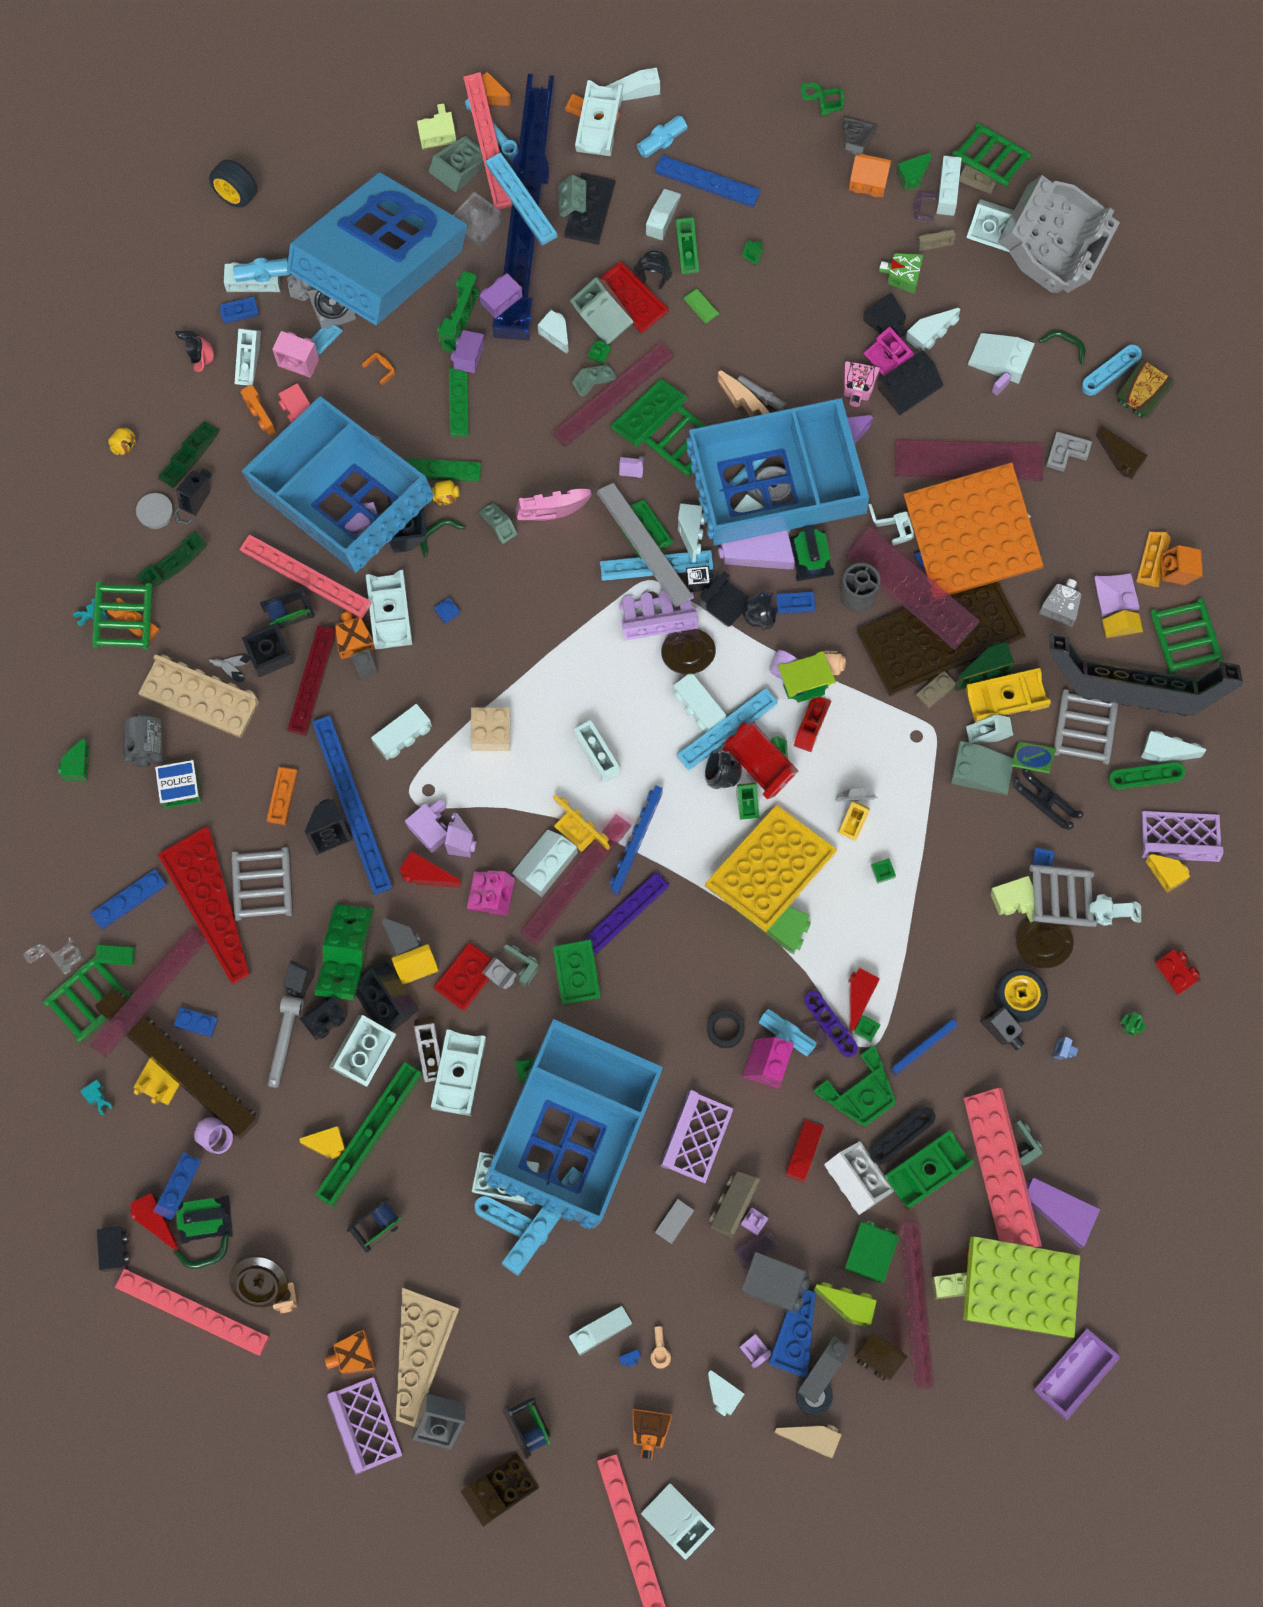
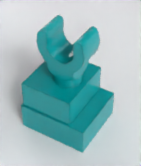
M95 598L91 599L92 604L86 606L87 611H77L73 614L75 618L82 617L80 621H77L78 626H83L90 617L93 620ZM102 610L101 620L108 619L105 610Z
M96 1079L80 1092L90 1105L93 1106L97 1103L99 1113L104 1116L105 1113L102 1108L108 1105L112 1110L113 1106L103 1099L105 1096L101 1090L104 1087Z

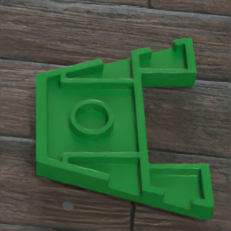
M875 1045L860 1055V1058L872 1073L840 1096L828 1080L813 1090L815 1095L863 1128L896 1105Z

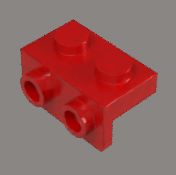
M1178 948L1169 952L1155 962V964L1177 995H1180L1201 981L1196 967L1191 966L1187 961L1189 959L1187 954Z

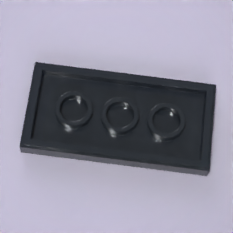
M581 173L580 178L586 180V211L581 213L574 210L570 213L564 238L599 245L616 180Z

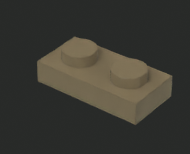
M966 164L959 177V182L992 194L997 183Z
M942 230L938 233H926L919 236L917 243L918 251L953 245L955 232L954 230Z
M943 672L920 690L915 697L929 710L955 688L956 682L946 672Z

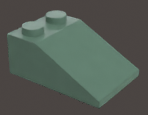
M463 136L433 156L429 173L454 192L459 191L485 166L480 146L467 136Z
M960 741L957 748L951 784L1008 795L1013 758L980 745Z

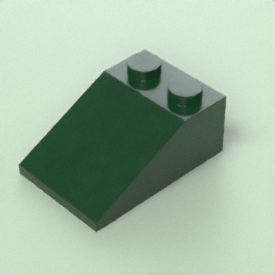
M1007 642L991 644L959 675L955 691L966 689L968 684L1009 675L1014 665V660Z

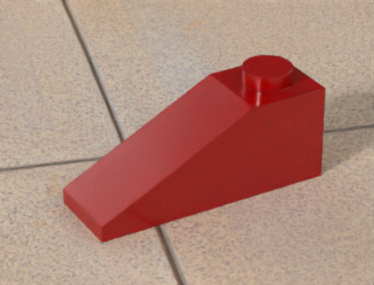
M820 696L811 700L798 729L794 747L812 752L832 702L831 700Z
M412 851L399 869L402 876L401 879L408 884L413 882L416 885L460 888L462 885L460 879Z
M861 968L858 969L857 973L853 971L848 980L851 983L849 987V1032L852 1034L880 980L877 976Z
M807 1120L804 1121L785 1177L801 1183L805 1182L824 1128L823 1126Z
M150 1193L130 1203L132 1210L129 1213L134 1222L137 1221L172 1249H180L166 1217L153 1212L158 1203L154 1194Z

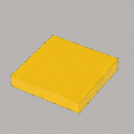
M429 944L391 958L403 985L439 971Z

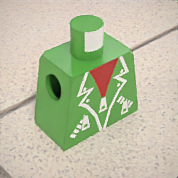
M895 253L892 263L881 261L879 272L889 274V285L915 294L923 255Z

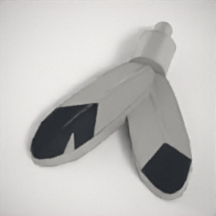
M240 655L225 660L210 659L209 662L213 663L214 666L222 667L234 681L243 683L244 677L235 667L246 665L250 662L251 658Z

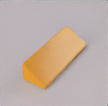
M1149 531L1136 580L1137 583L1159 587L1162 575L1161 554L1168 551L1171 540L1167 532Z

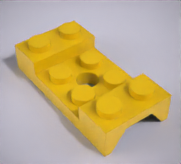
M1040 668L968 684L965 689L975 723L994 715L1005 716L1027 710L1032 712L1049 708L1051 703L1044 691ZM1010 691L1013 693V698L1006 699L1003 693Z

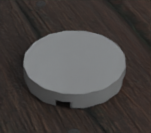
M150 493L142 497L136 507V516L140 523L150 529H159L166 526L174 514L169 498L159 493Z

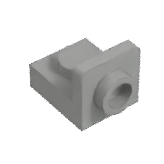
M493 958L482 972L502 989L510 987L517 976L514 971L509 970L497 958Z

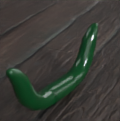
M1054 330L1038 340L1039 343H1044L1053 337H1060L1074 344L1079 349V362L1081 365H1084L1085 346L1081 340L1062 330Z
M445 518L427 528L426 539L420 543L424 558L428 555L427 539L430 535L445 525H451L457 529H465L466 526L454 519Z
M226 1233L223 1236L219 1252L212 1257L193 1262L188 1260L182 1252L178 1250L173 1252L185 1267L189 1269L204 1268L218 1263L224 1258L228 1248L229 1234Z

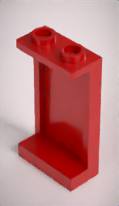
M754 721L744 722L737 728L738 732L725 741L726 745L722 750L724 752L729 751L765 790L762 795L767 800L774 798L799 770Z

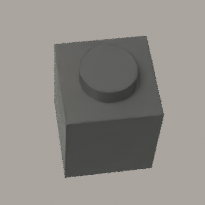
M369 649L351 655L359 679L377 674Z

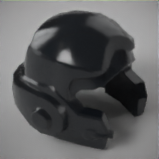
M653 250L647 252L634 266L635 274L643 284L646 282L644 269L650 272L661 273L663 277L660 281L659 289H662L665 282L672 277L669 260L660 251Z
M760 592L754 597H749L744 602L742 613L744 620L749 625L761 627L762 630L773 627L777 614V609L770 607L771 599L774 595L773 592Z
M718 751L711 752L705 769L707 785L713 789L734 787L741 778V764L736 760H731V756L728 753L721 752L718 754Z

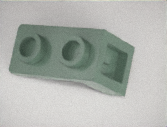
M602 365L581 369L572 383L580 397L588 394L593 385L614 382L617 377L610 365Z
M494 503L487 505L479 511V515L493 528L501 544L517 535L510 518Z
M506 944L504 946L505 952L528 966L527 968L524 967L518 976L520 977V984L527 988L539 970L538 961L530 955L526 957L521 954V950L514 945L510 947Z
M1018 1120L1014 1126L1031 1149V1152L1027 1149L1019 1154L1023 1168L1042 1155L1043 1152L1041 1150L1043 1148L1037 1139L1034 1140L1029 1134L1031 1130L1028 1125Z

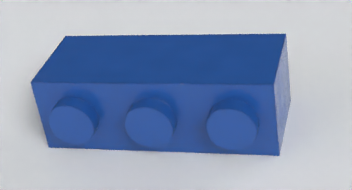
M183 1152L153 1212L172 1220L201 1160Z

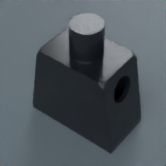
M892 293L864 312L863 321L880 335L889 327L900 338L907 332L902 326L905 323L906 315Z
M202 469L200 474L191 471L176 489L179 508L194 516L197 515L210 493L208 480L212 474L208 470Z
M1004 1006L993 1009L980 1021L1000 1044L1010 1043L1016 1051L1025 1044L1018 1036L1023 1031Z

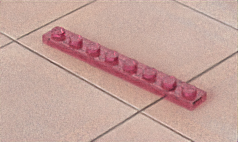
M660 343L553 432V436L566 448L671 361L673 354Z
M617 814L612 818L602 831L609 839L608 844L611 848L607 850L595 840L521 932L522 936L535 946L538 945L630 830L631 824Z
M190 929L90 1043V1047L107 1058L203 947L206 939Z

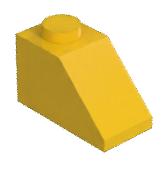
M1151 854L1145 860L1167 893L1186 882L1190 877L1188 868L1181 864L1179 860Z
M338 1126L299 1139L303 1146L327 1158L331 1157V1159L340 1158L346 1149L341 1130Z

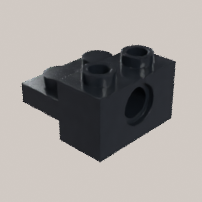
M327 997L299 1019L315 1040H321L330 1033L329 1030L334 1026L339 1027L342 1025L347 1015L334 997ZM328 1016V1022L322 1023L321 1020Z

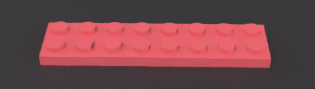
M996 1088L964 1098L999 1241L1035 1248L1041 1247L1042 1244L1002 1088Z

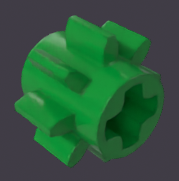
M1131 1012L1129 1015L1125 1014L1120 1022L1121 1025H1124L1122 1030L1131 1036L1143 1033L1146 1024L1142 1023L1144 1017L1135 1012Z

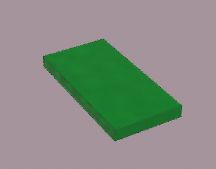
M660 378L610 425V428L637 448L687 400V397Z

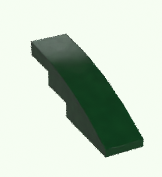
M204 421L182 442V448L170 458V464L159 474V480L174 488L206 452L218 435L219 430Z

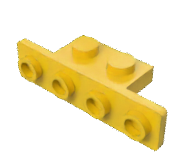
M556 795L552 797L556 804L566 812L554 825L555 829L574 844L580 852L594 839L607 850L611 848L608 844L609 839L602 832L598 834L595 831L596 827L589 820L585 822L582 819L583 815L576 808L572 810L569 807V802L564 797L559 798Z

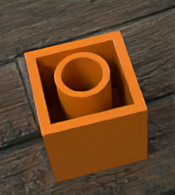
M1177 545L1161 554L1162 581L1187 585L1202 577L1201 550Z

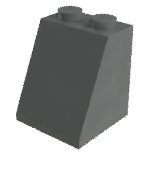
M755 1252L742 1292L754 1300L797 1314L798 1309L802 1308L804 1298H802L804 1291L809 1288L810 1275L804 1270Z

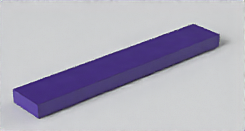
M655 872L582 941L592 940L594 955H597L667 890L669 884Z

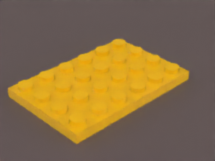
M776 805L705 882V887L763 931L767 932L834 857L837 849Z

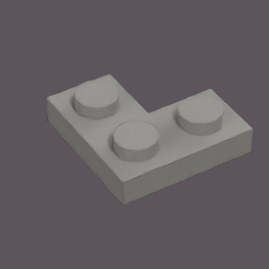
M1056 432L1046 467L1064 472L1069 456L1086 461L1092 441Z

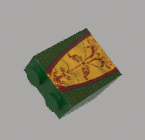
M1142 359L1116 397L1119 399L1118 403L1125 408L1130 406L1134 409L1133 413L1140 418L1144 416L1149 418L1175 383L1172 378Z

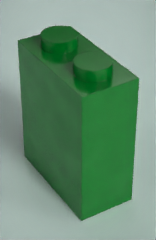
M866 1220L865 1223L861 1222L859 1224L844 1270L883 1284L899 1236L895 1235L896 1231L884 1228L882 1230L876 1228L877 1224Z

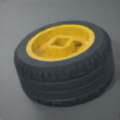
M222 160L210 173L209 180L212 189L223 201L231 206L245 207L257 193V184L254 177L245 167L235 161Z
M1015 969L1006 973L999 980L994 992L996 1007L1004 1006L1014 1020L1020 1023L1036 1018L1045 1008L1048 999L1047 987L1042 978L1035 972L1026 969Z

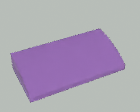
M1086 1329L1034 1391L1067 1421L1118 1362L1119 1355L1091 1331Z

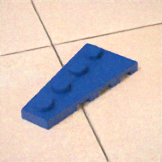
M809 1290L804 1291L802 1297L804 1302L802 1308L798 1309L797 1314L787 1311L769 1361V1365L803 1378L808 1377L815 1293Z

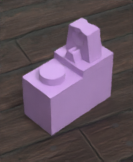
M438 800L433 805L424 804L405 820L406 826L431 853L445 842L448 830L442 822L439 823V819L442 817L440 813L446 808V805L441 800Z

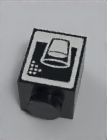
M709 566L686 568L689 592L703 591L705 588H710L713 572H709Z

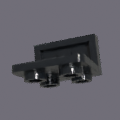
M723 571L721 575L715 576L709 589L705 588L700 594V607L725 626L731 627L742 614L744 602L749 597L729 582L730 575Z

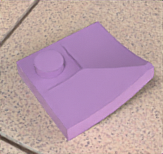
M1131 573L1116 576H1094L1102 617L1113 615L1123 610H1139Z

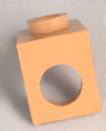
M288 1283V1290L291 1293L290 1298L286 1301L280 1300L273 1305L276 1311L287 1313L291 1312L292 1308L298 1307L293 1283Z

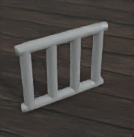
M1063 689L1054 748H1056L1055 756L1066 754L1103 761V764L1108 765L1111 758L1118 703H1105L1098 699L1087 700L1078 696V694L1069 693V690ZM1068 701L1109 707V717L1067 711ZM1066 718L1107 725L1106 736L1064 728ZM1063 736L1105 743L1104 752L1098 753L1062 746Z
M288 847L281 848L282 850L245 854L232 852L235 921L242 920L243 917L276 914L292 916ZM282 858V869L240 873L239 862ZM283 876V887L241 891L240 880ZM284 895V906L242 910L241 899Z
M1030 865V871L1033 872L1035 914L1032 916L1033 921L1096 927L1097 921L1094 920V915L1090 912V903L1093 902L1091 878L1094 876L1093 871ZM1041 873L1050 874L1052 915H1043ZM1058 875L1067 876L1069 917L1060 916ZM1075 877H1083L1086 919L1077 918Z

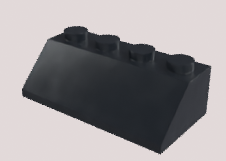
M325 799L315 806L304 832L316 856L352 841L334 799Z

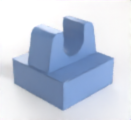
M1067 1037L1059 1038L1052 1057L1058 1060L1066 1059L1067 1057L1072 1058V1056L1076 1057L1078 1049L1071 1046L1072 1039Z

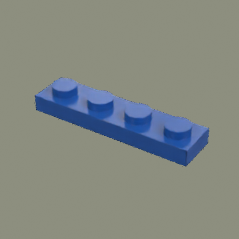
M154 869L90 914L99 927L104 930L167 885L156 869Z

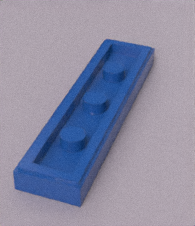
M954 1019L950 1020L896 1063L891 1069L894 1076H897L952 1032L958 1025Z

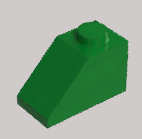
M931 152L898 163L896 174L904 191L915 189L921 185L931 163Z
M81 739L61 757V764L58 765V774L64 781H88L90 745L86 739Z

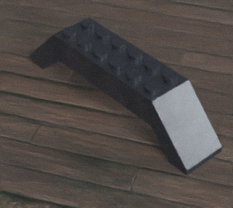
M1052 633L1049 635L1050 655L1078 696L1087 700L1098 699L1105 703L1115 702L1123 706H1139L1145 710L1151 708L1163 713L1174 712L1181 716H1194L1242 686L1243 683L1240 665L1220 662L1219 667L1197 679L1083 660L1069 643V636Z

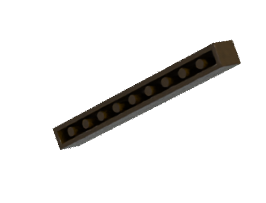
M111 989L95 1005L97 1011L212 1115L220 1119L241 1140L257 1123L255 1117L257 1114L249 1107L244 1108L241 1105V1099L235 1094L231 1096L226 1091L228 1088L221 1081H214L212 1079L213 1074L206 1068L202 1070L197 1065L199 1062L192 1055L188 1057L183 1053L184 1048L179 1043L175 1042L173 1044L169 1040L170 1036L163 1029L159 1031L155 1027L156 1023L150 1017H143L140 1014L142 1012L140 1008L134 1003L130 1005L126 1001L127 997L121 991L116 992Z

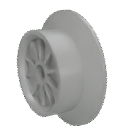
M766 466L757 470L755 477L757 480H764L783 476L786 474V469L779 466ZM789 483L769 486L768 490L773 505L793 502L794 499ZM760 489L747 491L748 496L765 506Z

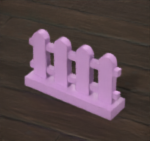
M664 590L660 591V598L652 599L650 593H643L641 601L634 602L632 596H625L622 599L623 604H619L620 611L624 610L625 619L621 620L624 639L630 640L698 629L696 608H692L691 600L680 605L681 610L673 611L672 601ZM661 604L662 613L655 614L653 605ZM642 607L643 616L636 617L635 608Z

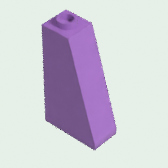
M1032 1178L1030 1182L1026 1181L1032 1207L1077 1247L1083 1248L1100 1209L1035 1178Z

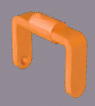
M374 353L362 363V367H367L377 358L390 371L380 380L379 383L383 385L395 375V370L385 357H382L379 353Z

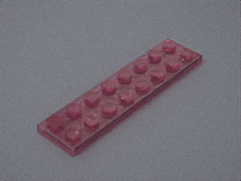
M896 440L895 477L957 479L1013 463L1018 481H1043V444Z
M871 527L846 555L855 564L866 563L873 566L880 575V586L954 650L979 623L980 620Z
M910 1220L903 1221L901 1236L902 1239H905L903 1258L906 1259L907 1268L904 1269L905 1279L908 1280L909 1286L906 1289V1297L910 1301L908 1319L909 1322H912L910 1341L914 1345L911 1358L916 1372L913 1373V1381L917 1385V1389L930 1390L934 1389L921 1229L919 1223Z

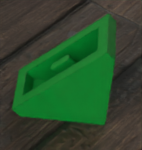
M756 782L738 784L736 795L740 820L759 818Z

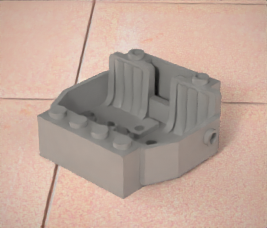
M1041 175L1027 185L998 243L1009 250V253L1022 272L1048 291L1059 293L1064 290L1069 293L1091 280L1120 222L1112 217L1114 210L1111 207L1105 209L1096 199L1091 198L1075 185L1059 181L1051 182Z

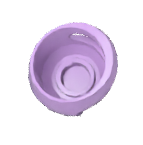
M215 1117L202 1119L197 1123L194 1130L195 1141L210 1153L221 1154L226 1152L233 1141L231 1130L220 1119ZM222 1128L225 1129L227 1138L224 1145L218 1149H211L221 1138Z

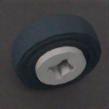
M803 1381L796 1392V1401L799 1408L812 1416L821 1415L826 1412L832 1405L833 1400L830 1386L827 1385L817 1400L818 1402L814 1404L798 1393L804 1383Z

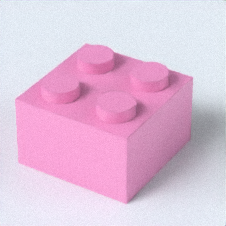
M280 332L272 349L277 365L311 378L319 362L315 343L308 338L302 339L297 337L292 332Z

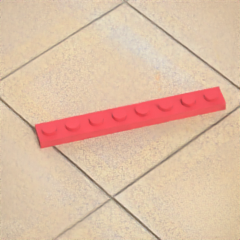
M481 72L464 76L495 210L513 206L511 200L490 172L485 162L499 154L500 149Z
M250 534L239 549L247 556L301 586H305L310 591L361 619L372 604L368 599Z
M126 1269L123 1270L115 1288L259 1356H261L269 1339L268 1336Z
M617 1454L598 1460L597 1463L643 1607H666Z

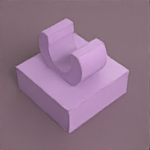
M751 1208L742 1221L741 1226L758 1236L769 1218Z

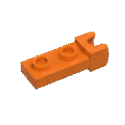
M249 385L240 391L243 396L242 398L252 415L259 418L258 424L261 430H266L269 436L276 433L272 422L260 404L261 401L254 386Z
M120 598L116 599L117 603H126ZM107 610V614L115 621L143 622V616L136 611ZM151 622L149 643L160 631ZM128 629L142 640V629Z

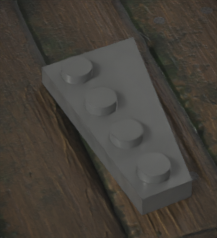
M844 116L845 150H849L850 153L855 155L863 154L875 135L878 125Z

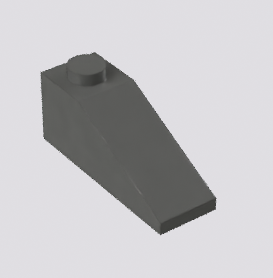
M834 1336L800 1387L798 1393L815 1404L849 1353L851 1347Z

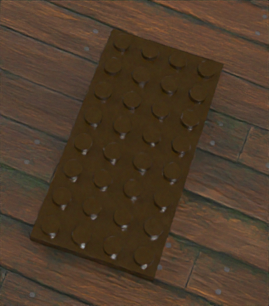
M998 582L937 599L931 597L857 629V634L889 697L934 678L943 672L950 671L977 659L993 643L1000 642L1002 644L1007 642L1009 645L1026 636Z

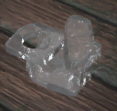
M70 937L68 938L70 943L54 954L44 944H39L25 952L23 957L28 963H32L46 952L55 961L64 975L71 971V967L83 959V954ZM75 949L76 953L64 960V955ZM38 951L35 956L30 957L33 952Z

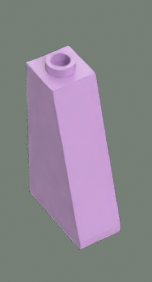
M787 530L724 543L718 548L720 559L723 558L725 565L794 569L795 561Z

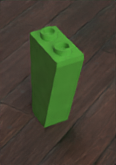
M788 907L767 932H763L788 952L794 954L796 949H801L804 939H801L803 932H808L811 924L808 921L810 915Z

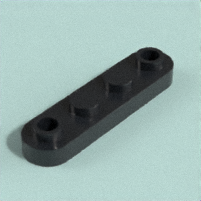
M929 1107L918 1109L870 1149V1160L876 1165H882L890 1160L934 1123L936 1118L934 1111ZM927 1115L928 1121H923L921 1116ZM881 1152L883 1157L877 1158L875 1153Z

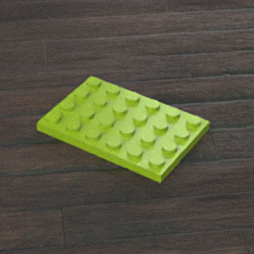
M970 1237L963 1320L1074 1338L1080 1255Z

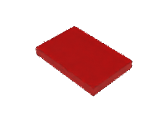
M469 942L433 989L465 1012L490 980L482 972L492 959Z

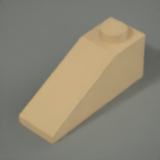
M829 1424L826 1427L776 1428L774 1433L828 1458L833 1457L842 1435L837 1433L838 1428Z

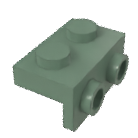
M571 175L559 183L558 187L559 215L566 217L574 210L581 213L586 211V180Z

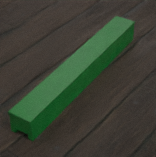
M404 1062L316 1192L317 1198L332 1208L336 1206L423 1077L420 1071Z

